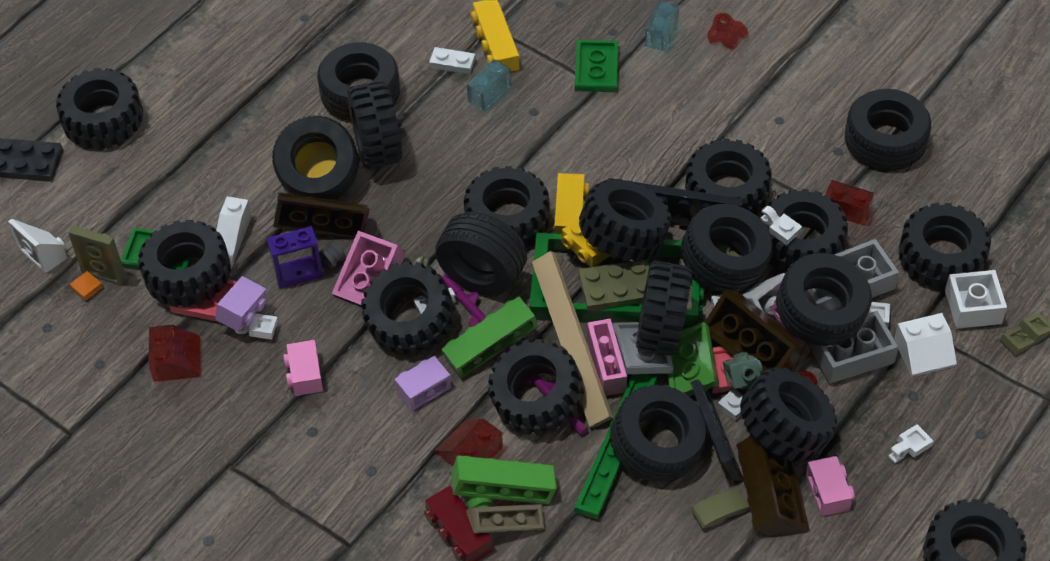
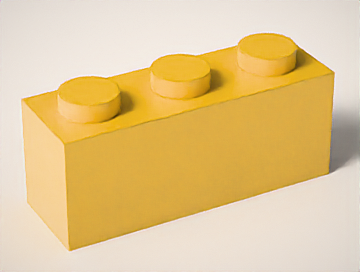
M558 173L555 234H562L563 228L579 218L585 203L584 197H587L589 193V183H584L585 174Z

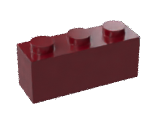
M450 485L425 500L426 511H424L427 520L430 524L435 523L441 539L451 544L452 552L457 560L478 561L493 552L491 537L488 533L473 532L467 516L468 508L458 495H453V488Z

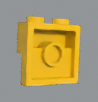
M579 218L562 229L561 241L563 245L575 252L580 261L586 262L590 267L596 266L610 256L607 253L603 254L598 251L596 246L593 247L589 244L588 239L584 238L579 226Z

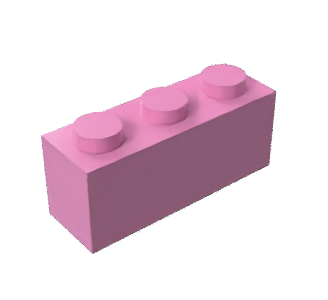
M611 319L588 322L587 340L605 396L624 393L627 388V375Z

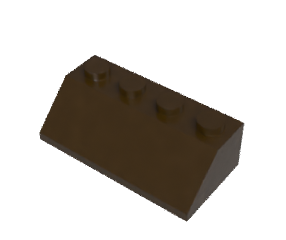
M278 192L273 227L299 230L312 226L314 233L355 238L358 231L365 232L369 207L368 205L355 202H343L334 199L329 200Z
M725 290L705 320V323L709 326L710 337L733 356L739 353H748V355L757 358L761 362L763 372L777 367L790 370L795 366L807 348L806 344L738 291Z
M752 436L736 444L739 454L738 459L743 472V482L748 495L747 501L751 509L752 524L755 530L770 537L807 533L810 531L794 461H787L781 456L777 457L771 454L772 451L764 449L761 443Z

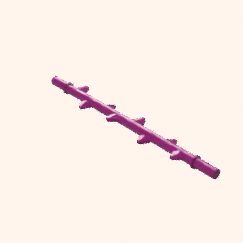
M444 274L442 277L447 287L452 288L455 293L454 297L458 298L472 314L469 326H476L482 322L486 316L475 305L479 294L477 292L465 294L462 287H459ZM512 345L509 346L508 348H506L505 350H503V351L500 352V353H503V352L508 353V352L510 351V347H512ZM535 374L527 378L522 385L534 383L546 396L554 388L556 380L544 381L539 374ZM570 416L568 418L569 423L581 436L588 431V428L577 416L574 418Z

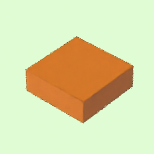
M88 271L69 284L71 290L85 301L103 288L102 283Z

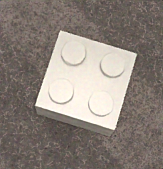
M995 270L949 274L945 293L956 329L1003 323L1007 305Z

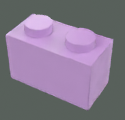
M242 276L217 304L215 320L240 332L245 325L248 326L252 322L254 314L264 308L267 301L265 299L266 288Z
M435 356L421 361L416 367L402 372L394 379L397 394L411 411L451 389L450 374Z

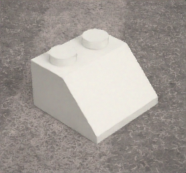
M942 313L897 324L894 340L898 345V350L911 377L956 367L957 362L952 333Z

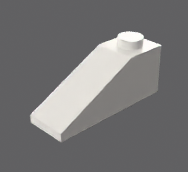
M227 196L220 212L216 231L223 237L232 269L252 215L248 200Z

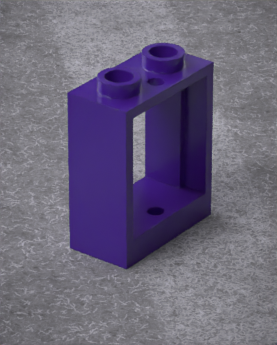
M312 226L267 238L273 271L279 289L323 277L318 243ZM310 248L311 256L279 264L278 256Z

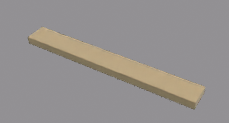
M550 251L534 260L532 264L560 344L572 355L583 378L584 394L582 395V407L589 427L595 428L612 419L613 415L556 255Z

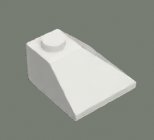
M14 219L8 221L18 249L45 274L67 259L64 250L66 246L59 237L55 238L47 231Z
M785 273L758 283L742 294L778 323L779 321L769 307L777 301L776 296Z

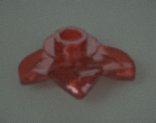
M727 13L716 14L713 18V25L707 31V38L710 43L720 40L731 50L736 46L738 37H748V30L745 25L740 21L733 20Z

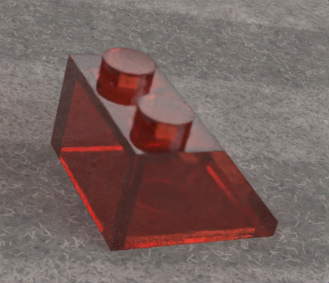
M175 325L149 327V369L153 381L201 377L200 336Z
M466 419L434 452L452 466L457 456L493 458L503 448L502 431L485 419Z

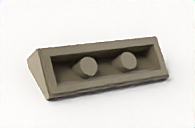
M542 504L473 507L467 510V516L474 533L544 529Z

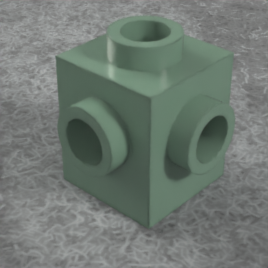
M748 353L736 354L734 359L722 362L727 385L734 389H749L760 374L763 373L761 362L757 358L748 355Z

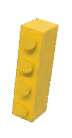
M498 0L474 2L473 11L470 12L472 23L477 25V37L482 38L481 46L483 53L488 54L487 63L489 68H493L495 75L520 70L519 54Z

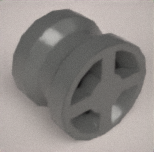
M330 242L327 245V249L319 251L320 261L328 270H333L338 262H343L346 259L345 252L335 242Z

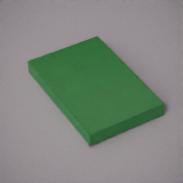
M577 40L575 91L617 92L619 41Z
M132 229L121 258L123 268L140 270L138 265L139 251L143 248L142 245L147 238L150 239V234L154 230ZM193 257L181 259L171 265L169 269L181 270L189 268Z

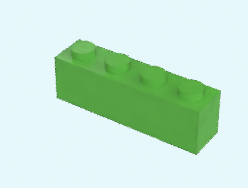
M518 296L516 299L506 302L495 313L487 315L476 326L468 328L457 339L450 340L442 348V352L447 362L462 379L537 328L538 324L535 315Z
M457 456L451 470L453 495L550 504L556 491L553 465Z

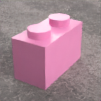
M315 340L287 344L288 354L283 355L285 367L290 368L291 372L286 374L288 388L293 387L295 396L323 392Z
M837 456L808 462L806 477L821 517L850 511L855 495L852 486H848L846 482L845 467L843 464L840 465Z

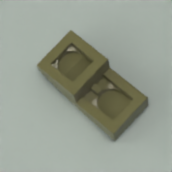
M1040 313L1023 319L1018 327L1003 333L1000 340L1016 356L1046 338L1050 334V323Z
M733 488L698 502L691 507V511L702 528L723 524L727 517L746 513L750 506L738 488Z

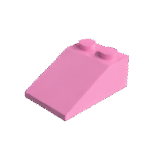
M358 231L332 294L361 305V300L365 298L363 295L365 288L371 286L369 281L374 276L377 278L380 275L379 271L382 269L388 270L395 263L398 266L401 265L406 251L396 244Z

